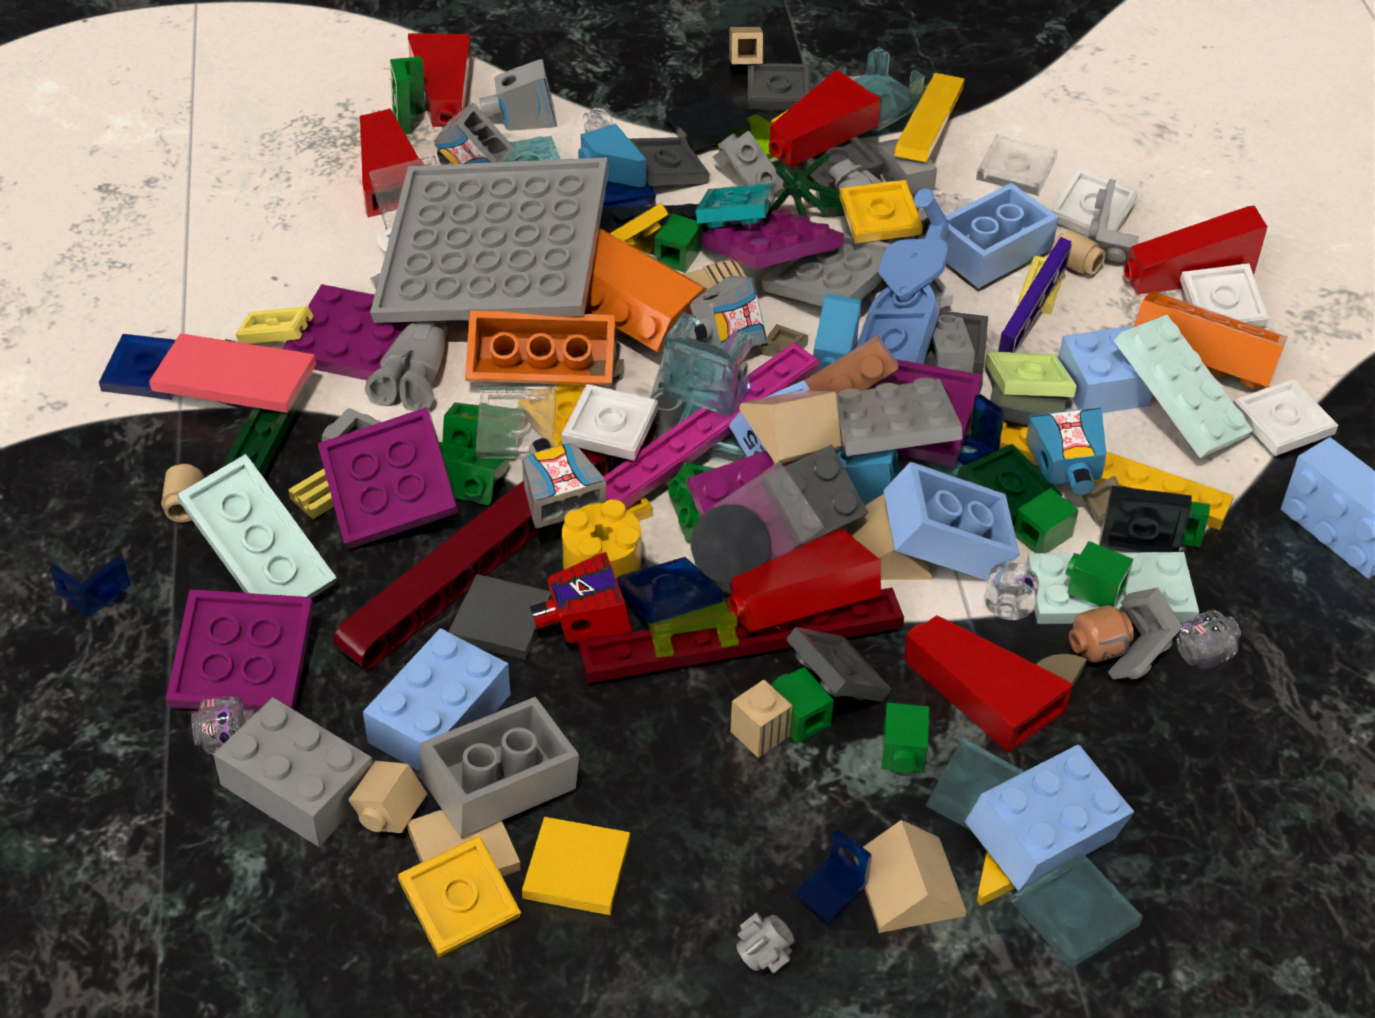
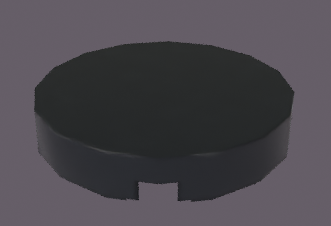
M724 504L708 510L698 519L691 534V552L695 564L705 576L719 583L731 584L732 578L767 562L771 554L772 538L766 524L756 511L744 505Z

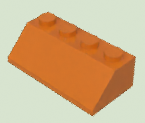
M599 228L585 310L592 314L615 315L617 329L656 352H664L667 344L672 340L684 339L682 328L685 324L693 321L690 308L691 301L706 292L707 288Z
M1151 291L1143 299L1134 327L1168 315L1172 322L1178 326L1180 333L1192 349L1199 354L1201 361L1212 375L1225 377L1227 373L1239 377L1240 384L1253 389H1260L1261 385L1269 387L1288 336Z
M470 311L465 380L475 382L612 386L617 336L615 315L584 314V316L554 317L499 311ZM606 360L605 375L590 376L589 366L593 361Z

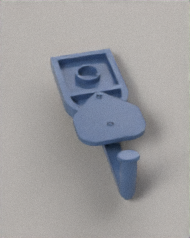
M928 188L919 190L914 198L916 206L923 208L930 220L925 239L899 240L892 243L885 250L878 273L889 287L884 289L872 302L857 347L878 335L895 359L919 364L924 363L940 313L939 301L930 286L932 280L943 273L950 252L945 242L949 227L948 220L934 198L932 190Z

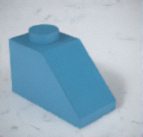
M616 123L580 134L581 148L578 150L579 159L607 157L609 163L607 181L639 188L646 186V158Z
M826 293L813 356L820 360V370L857 347L861 300Z

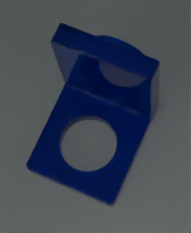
M982 394L974 396L971 432L969 435H966L963 446L972 447L977 451L974 453L960 452L957 462L961 465H967L1000 449L1004 410Z
M116 556L83 583H80L56 565L50 568L58 595L89 617L106 604L114 601L120 593L131 585L125 560L120 556ZM65 583L72 589L74 594L68 590Z
M837 829L832 834L830 858L796 890V898L830 922L868 884L872 854ZM842 847L850 850L855 855L859 865L847 858Z

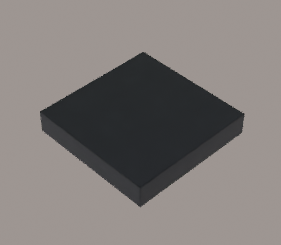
M724 95L666 111L667 123L680 137L685 139L692 150L721 143L733 133L736 137L742 136L747 131L751 133V123Z
M1111 486L1099 536V545L1113 551L1129 553L1179 552L1192 507V496Z

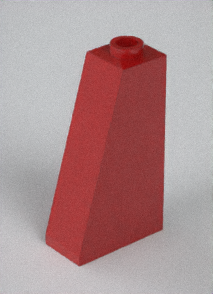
M408 33L409 57H422L424 104L432 127H444L450 119L467 105L472 63L470 34Z
M839 70L834 71L770 125L769 153L791 168L879 126L881 98Z
M390 108L360 116L362 185L365 211L368 218L396 211L408 166H423Z
M1255 205L1133 245L1130 248L1128 261H1125L1123 266L1124 277L1126 281H1130L1135 293L1138 295L1150 293L1151 291L1162 292L1183 289L1180 277L1182 272L1249 263L1254 275L1268 226Z
M841 528L732 578V595L728 598L729 609L734 619H738L750 632L881 596V560Z
M938 615L924 624L919 623L915 625L906 636L903 661L1007 753L1014 750L1067 711L1073 687L1070 682Z

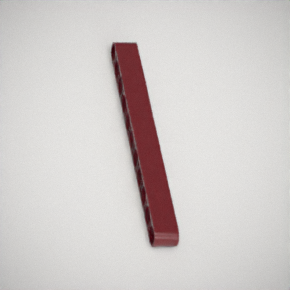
M653 420L640 450L648 446L655 437L658 428L656 420ZM579 448L603 477L628 460ZM523 481L346 619L334 635V646L361 667L372 669L467 593L476 574L488 576L549 525L536 529Z

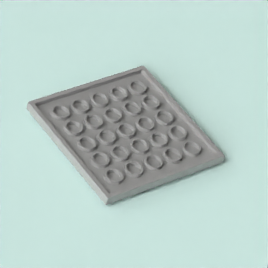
M607 157L408 166L370 311L373 322L469 320L470 311H499L554 317L584 316L609 174Z

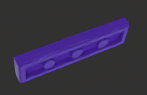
M1063 237L1059 238L1002 331L998 352L1015 353L1067 267L1072 241Z

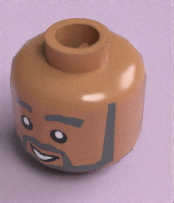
M1106 605L1077 614L1073 621V630L1069 632V641L1075 653H1080L1083 658H1086L1091 663H1098L1124 655L1129 648L1130 642L1133 640L1134 632L1132 623L1126 613L1120 612L1111 605Z

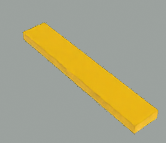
M934 73L896 144L894 156L924 163L927 162L964 88V78Z

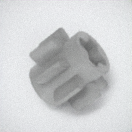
M755 913L740 925L742 931L738 933V936L741 940L737 942L736 947L739 955L750 968L759 971L761 968L764 969L768 966L775 973L791 960L788 955L792 952V949L789 946L794 942V938L788 926L778 916L771 915L762 919L758 913Z

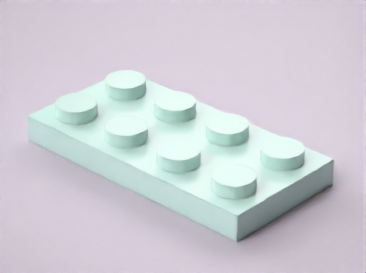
M1168 315L1122 331L1113 340L1199 458L1240 441L1253 431L1245 420L1243 413L1237 409L1223 390L1222 385L1213 377L1201 361L1199 354L1192 349L1180 333L1178 326L1172 322Z
M246 454L178 493V501L244 593L313 598L336 583L337 578Z
M1184 552L1120 553L1134 560L1127 586L1115 608L1120 612L1126 613L1129 617L1120 602L1129 593L1158 587L1180 622L1197 621L1199 610ZM1028 553L1026 562L1028 576L1032 578L1034 588L1038 589L1037 597L1034 599L1035 591L1031 588L1037 624H1071L1077 614L1099 608L1097 605L1067 593L1071 577L1065 575L1074 553ZM1031 575L1038 577V585Z

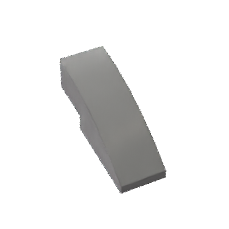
M899 139L866 145L884 162L883 174L881 175L886 182L906 180L911 195L916 194L923 188L935 190L937 168L929 158L924 163L894 156L895 147Z

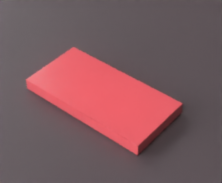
M180 333L149 380L152 391L288 413L313 371L316 360L315 355Z

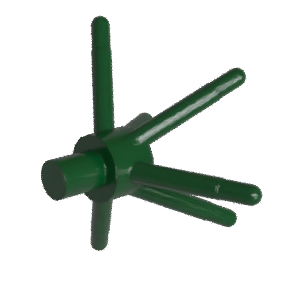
M825 153L803 172L799 170L793 171L786 163L781 164L777 168L776 173L784 181L782 186L785 190L770 207L766 217L771 216L772 211L778 210L789 195L794 199L799 216L807 217L801 200L802 197L810 206L817 207L822 213L827 212V207L809 190L812 189L835 198H839L840 191L811 182L807 177L830 158V155Z

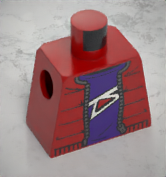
M607 552L600 553L551 575L547 581L553 599L530 606L537 630L561 623L566 641L570 643L632 631L626 605Z

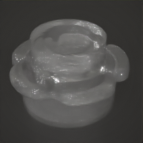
M593 108L589 114L585 113L582 117L585 132L606 127L613 123L611 116L601 108Z

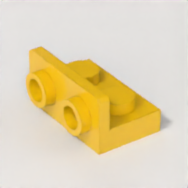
M660 203L610 234L648 254L655 250V236L659 232L658 230L661 229L658 222L665 218L668 212Z

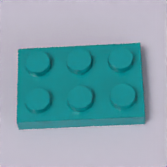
M774 183L708 189L696 208L697 224L706 223L707 227L714 228L725 226L727 221L740 220V223L744 225L761 222V218L766 217L775 197Z

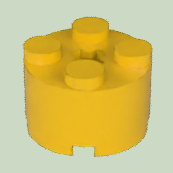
M614 499L607 500L604 503L590 504L577 510H571L565 515L562 528L564 570L600 553L607 552L620 590L626 588L634 581V575L641 568L642 532L638 519L625 509L623 502Z

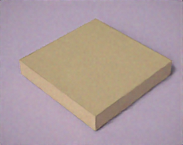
M442 810L412 819L407 824L409 835L421 863L480 835L502 877L521 870L520 860L502 821L462 838Z

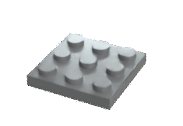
M843 233L844 247L778 264L761 279L763 291L822 307L826 293L862 300L883 281L878 273V268L885 250L891 244L881 241L855 244L851 234Z
M919 378L913 381V383L902 385L883 383L875 389L860 391L855 388L841 390L836 394L841 442L846 456L963 439L962 425L940 379Z

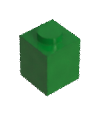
M672 213L655 236L654 259L657 260L658 258V261L670 268L686 273L702 250L701 233H703V223L697 224L696 220Z
M1050 488L1018 509L1014 526L1015 536L1034 553H1048L1073 537L1079 510L1070 501L1064 499Z
M1088 541L1080 555L1074 553L1068 563L1065 575L1071 578L1067 593L1099 607L1106 605L1115 607L1127 586L1134 559Z
M805 667L791 674H783L770 684L792 705L790 737L796 744L831 726L834 700Z
M887 703L883 726L881 769L895 770L900 773H924L928 750V706Z

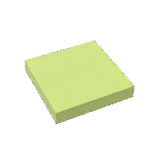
M987 353L985 365L1004 395L1075 396L1077 385L1055 354Z

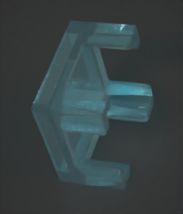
M880 47L869 52L866 74L854 80L881 98L879 126L873 128L876 132L915 110L922 97L925 79L923 74L913 70L911 71L909 88L890 77L888 75L890 54ZM846 66L837 69L846 76H848V68Z
M683 312L663 340V394L731 418L750 387V377L744 376L741 381L738 380V368L751 350L752 335L735 330L724 346L719 348L689 338L699 323V318Z

